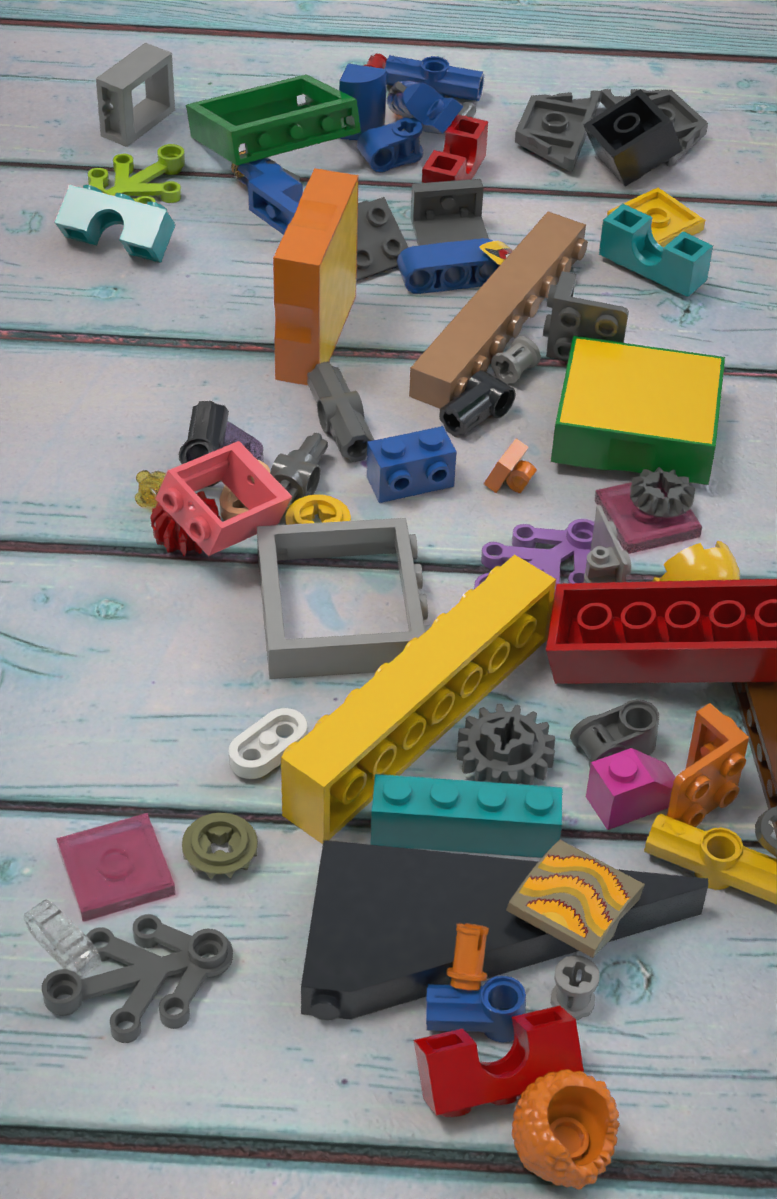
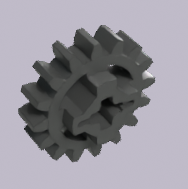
M497 704L496 712L490 713L484 707L480 708L479 719L468 716L465 728H459L456 757L457 760L463 761L462 772L464 774L475 772L474 781L480 782L487 780L494 783L533 785L534 777L544 781L547 775V768L553 767L555 755V736L548 735V722L536 724L537 713L532 711L526 716L521 715L519 705H515L511 712L505 711L502 704Z

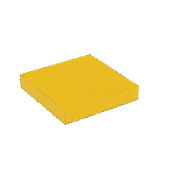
M658 187L623 203L653 217L651 225L652 235L662 247H665L682 231L693 236L703 231L705 227V219ZM619 206L607 211V216L611 214Z

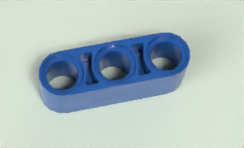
M480 238L412 246L404 249L398 255L397 265L406 289L413 294H424L482 287L500 266L479 248V246L493 240Z

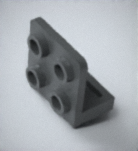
M481 179L412 184L410 219L418 246L480 238L489 239L482 219L484 186Z
M385 197L370 202L363 201L358 203L356 281L398 267V255L401 251L408 248Z
M562 271L558 285L550 286L547 299V307L552 308L551 315L547 314L543 329V336L548 337L546 357L568 361L573 336L624 343L629 316L628 309L623 306L573 297L576 274Z

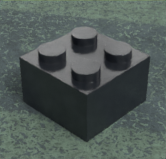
M641 89L583 124L596 155L625 187L683 151L672 121Z

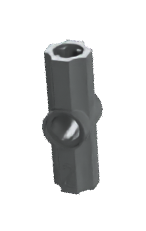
M330 362L319 363L311 372L307 373V384L317 403L320 425L324 432H331L342 457L350 459L351 462L365 460L367 456V442L373 441L374 438L364 420V410L360 395L357 391L349 390L338 367L332 366Z

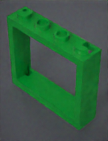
M307 74L186 104L191 137L236 166L361 133L357 99ZM305 95L306 103L298 104L297 96ZM241 144H245L246 153L240 155L239 147Z

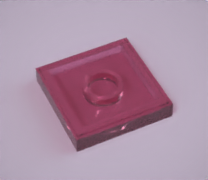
M632 482L599 489L595 492L594 501L597 506L601 505L607 520L614 522L618 541L623 550H626L628 554L701 537L702 526L691 508L680 516L669 518L656 517L641 511L630 498ZM659 488L661 493H664V497H667V492H665L664 488Z
M148 813L56 838L58 850L82 922L176 895L175 884Z

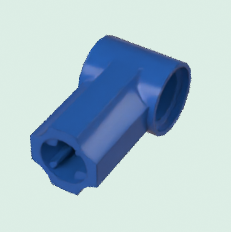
M508 976L493 977L481 986L480 990H463L454 988L451 985L428 984L426 1000L427 1031H453L463 1028L466 1032H484L488 1038L496 1042L505 1043L514 1040L512 1017L526 1013V993L523 985L518 980ZM499 1008H506V1009H509V1010H498V1009H499Z

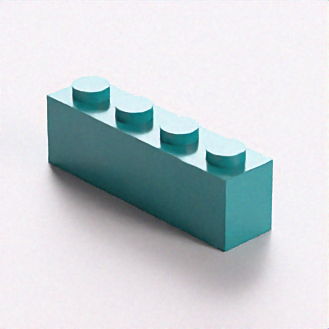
M375 774L370 845L542 858L560 840L563 787Z

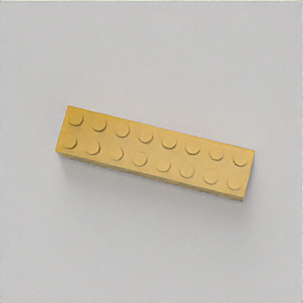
M515 554L502 566L494 567L486 580L474 590H468L455 607L448 613L440 614L425 633L419 638L411 639L402 653L390 663L382 664L372 679L360 689L352 690L342 705L330 715L322 716L311 732L299 742L295 741L285 749L281 757L282 816L321 844H323V840L329 841L373 800L375 774L400 776L548 640L556 579Z

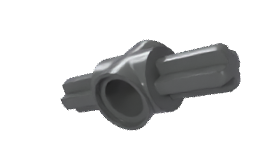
M313 433L312 436H307L299 450H293L288 455L279 454L272 465L270 474L292 496L285 512L291 503L299 498L314 495L317 489L321 472L318 462L328 448V441L323 439L320 433Z

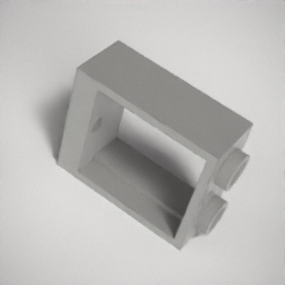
M145 42L96 78L101 137L128 147L175 111L171 52ZM145 81L146 98L133 107L132 90Z

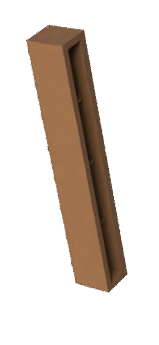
M548 211L410 367L409 397L441 409L465 391L468 381L476 372L480 370L487 371L493 356L497 353H503L509 340L519 335L525 321L529 317L533 318L541 302L548 298L550 286L556 285L559 282L561 272H570L572 265L577 260H582L588 246V241L584 239L586 224Z

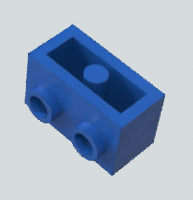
M443 426L367 442L366 477L379 503L452 488L455 484L457 451Z

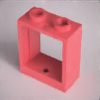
M238 441L168 470L155 499L186 531L190 538L208 556H211L256 535L257 526L278 525L292 496ZM222 481L248 508V511L222 522L195 492Z

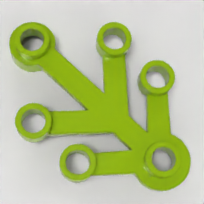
M176 144L163 145L157 150L158 161L131 177L129 175L134 171L133 157L125 153L118 154L113 157L115 186L108 190L104 189L109 185L108 171L104 168H93L88 171V185L94 186L103 193L115 196L116 193H122L127 196H140L134 200L143 204H147L149 201L156 202L151 196H161V200L165 203H176L181 199V186L179 183L174 181L164 183L148 182L163 173L168 175L180 173L185 165V151Z

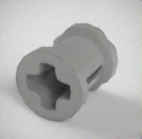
M521 336L512 342L511 348L506 352L497 353L493 356L491 367L499 380L506 384L515 383L519 380L524 370L538 365L541 358L540 351L531 339Z
M573 955L565 957L555 967L554 980L556 985L552 990L550 1003L553 1007L560 1005L576 1021L583 1017H588L595 1006V995L593 992L598 987L600 973L592 960L584 956ZM578 969L582 970L581 980L576 979ZM569 996L574 997L572 1007L568 1006Z

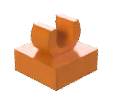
M516 438L496 463L485 480L484 485L497 493L506 481L510 489L521 494L537 471L534 465L521 460L529 447Z

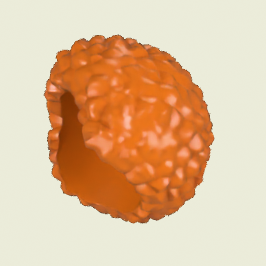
M567 1069L557 1073H548L544 1077H538L535 1083L530 1084L521 1094V1099H519L516 1111L513 1114L512 1138L524 1167L528 1171L534 1172L544 1181H551L556 1186L563 1185L564 1187H573L580 1190L587 1184H595L597 1176L604 1173L606 1166L611 1163V1157L615 1152L614 1146L617 1145L618 1138L616 1135L620 1124L617 1120L619 1112L616 1108L615 1099L611 1096L610 1090L607 1089L604 1081H596L593 1076H587L582 1071L572 1072Z

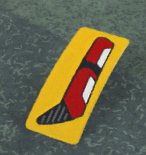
M491 241L479 246L498 265H501L513 251L502 241Z

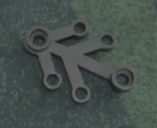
M152 914L141 915L133 923L134 941L138 946L114 937L113 933L107 928H94L85 937L88 957L97 962H103L112 958L129 966L81 979L72 970L60 969L53 971L46 976L42 983L44 1004L52 1013L66 1016L74 1013L84 1000L136 986L123 1007L114 1011L110 1017L112 1037L118 1042L130 1043L139 1037L141 1033L140 1018L166 978L185 972L173 994L166 995L159 1003V1015L162 1024L171 1029L181 1028L189 1021V1004L205 978L220 975L230 967L233 960V948L230 941L218 930L202 929L191 936L162 924L161 920ZM145 928L155 930L152 934L146 935L141 933ZM99 941L108 943L102 948L93 946L94 943ZM161 944L176 951V953L161 957L143 948H153ZM205 954H214V955H216V956L210 957V958H204V957H202V956L205 955ZM63 994L71 995L66 999H56ZM172 1007L182 1009L181 1013L176 1015L168 1014L166 1011ZM130 1021L134 1023V1025L128 1029H121L117 1027L121 1022Z

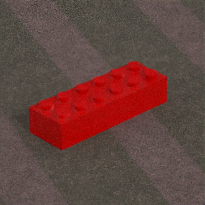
M777 579L556 584L546 653L555 684L777 682Z

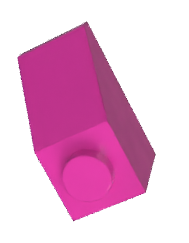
M630 748L591 762L586 798L606 829L610 830L669 808L673 782L676 777L665 762Z

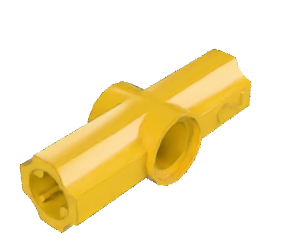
M663 814L656 816L646 840L644 852L694 871L695 877L708 878L709 889L721 890L731 886L777 904V859L743 846L741 838L730 829L719 827L704 831Z

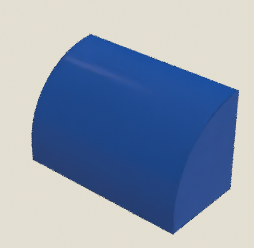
M347 64L339 81V91L357 99L361 133L339 139L358 140L364 131L385 125L387 69Z

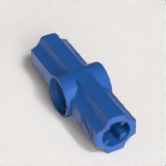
M389 55L386 60V85L393 86L398 81L409 80L431 86L444 98L451 96L479 101L482 96L485 77L483 71L449 66V62L446 59L438 56L426 57L420 61Z

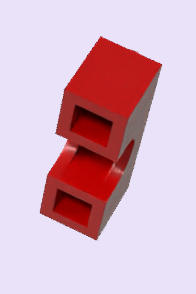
M458 114L445 131L443 152L433 150L423 166L422 183L472 180L486 157L489 121Z
M560 1005L513 1016V1045L503 1058L494 1062H482L479 1060L477 1043L463 1028L415 1039L414 1046L424 1101L436 1116L458 1117L469 1113L472 1109L471 1107L490 1102L495 1105H507L517 1102L530 1084L535 1083L538 1077H544L548 1073H557L567 1069L572 1072H584L576 1019Z

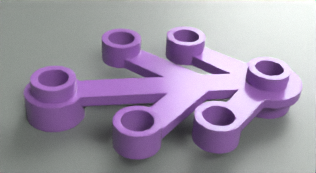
M577 519L572 521L565 530L534 528L529 524L517 525L512 533L513 546H505L499 542H488L482 547L481 562L486 568L493 569L496 566H502L515 554L555 578L556 584H559L560 563L573 556L574 571L570 573L568 583H583L587 555L591 550L594 522L588 519ZM536 543L556 545L551 549L534 548ZM489 573L482 574L475 580L474 589L486 580Z

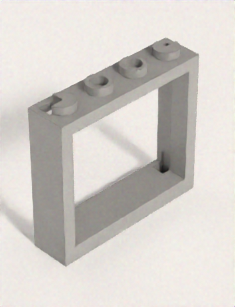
M406 518L257 526V555L269 679L374 673L382 664L390 663L402 653L411 639L419 638L431 627V625L424 626L423 620L428 619L427 596L418 592V589L423 587L421 564H414L413 559H417L418 556L416 534H409ZM397 554L409 631L285 639L277 560Z

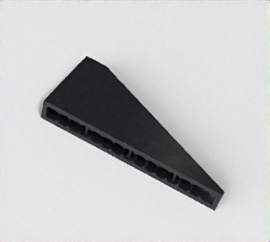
M323 840L301 982V1014L312 1015L321 1020H333L336 1018L354 1019L427 997L428 984L450 985L451 977L447 976V969L453 967L457 935L456 924L459 923L464 925L465 923L476 924L489 928L483 963V972L487 973V978L579 950L506 911L509 901L539 861ZM619 870L645 885L639 901L619 920L615 934L609 942L701 915L708 889V878Z

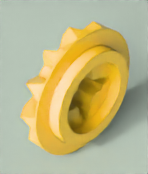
M319 494L308 495L294 501L288 507L285 516L286 525L315 523L313 519H315L317 514L322 523L351 520L350 511L342 501L328 495Z

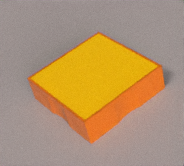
M314 168L300 198L295 215L273 257L275 380L308 386L307 373L311 372L319 363L330 362L356 298L359 175Z

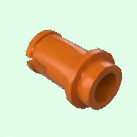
M461 923L456 924L457 935L453 967L447 969V976L451 977L450 985L463 990H480L481 981L487 980V973L483 972V963L489 928L465 923V925Z

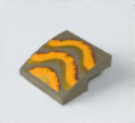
M559 840L525 878L509 901L506 911L593 958L613 938L619 920L639 901L645 884Z

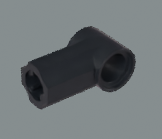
M480 370L471 377L462 394L440 409L439 420L445 426L446 431L452 436L464 435L490 415L495 418L503 417L512 407L516 392L511 386L488 372Z
M199 401L198 405L193 406L188 439L179 451V461L181 464L224 447L229 415L225 405H219L213 401Z

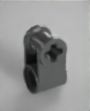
M631 700L619 707L598 715L588 716L581 720L572 729L570 740L574 746L582 748L589 758V768L593 761L630 748L651 755L656 748L659 712L648 701Z

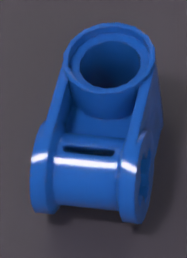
M403 118L391 124L368 129L357 140L358 151L370 167L379 173L420 161L424 154L423 147L420 145V135L423 131L422 124L413 118Z

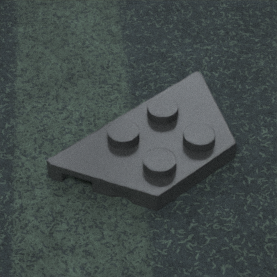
M611 89L601 90L600 102L609 109L628 96H614ZM631 89L630 95L639 89ZM641 89L672 121L683 150L665 162L668 167L672 166L706 135L708 122L673 90L647 91Z
M591 91L590 98L572 99L573 95L571 92L558 93L556 95H531L517 126L515 143L568 171H573L587 136L583 124L594 118L600 103L601 91Z

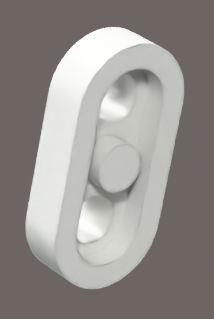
M280 708L268 713L230 743L229 765L231 770L236 775L245 779H257L270 773L281 764V757L285 749L291 743L299 742L307 735L306 718L297 710L290 708Z

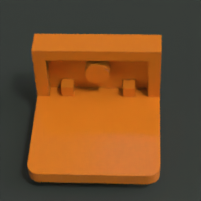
M711 703L696 712L686 769L680 772L674 779L667 813L668 817L697 827L705 815L718 806L725 808L734 801L740 791L738 785L742 769L746 764L745 754L749 736L738 728L732 718L723 715Z

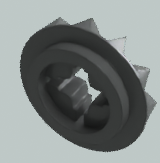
M660 467L655 472L643 469L640 476L633 477L630 487V498L636 507L649 515L664 518L680 516L686 513L694 502L695 488L689 485L688 477H677L675 470L668 473L663 472ZM659 488H664L665 492H667V497H664V493H661Z

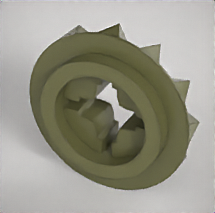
M212 813L202 816L189 825L183 835V859L190 863L194 873L203 871L210 879L215 874H226L231 879L235 871L239 869L248 870L251 859L257 856L258 841L256 832L250 823L234 814ZM226 842L228 843L229 852L218 850L212 853L211 843L219 846Z

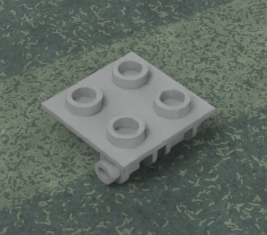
M601 505L596 507L591 550L587 555L583 583L625 582L626 576L631 574V560L628 552L621 550L617 541L616 526L613 521L607 520Z

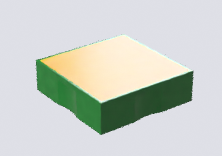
M573 336L555 422L551 462L601 470H623L642 473L643 469L655 472L660 467L663 472L669 473L675 470L677 477H688L690 483L709 485L716 448L725 357Z

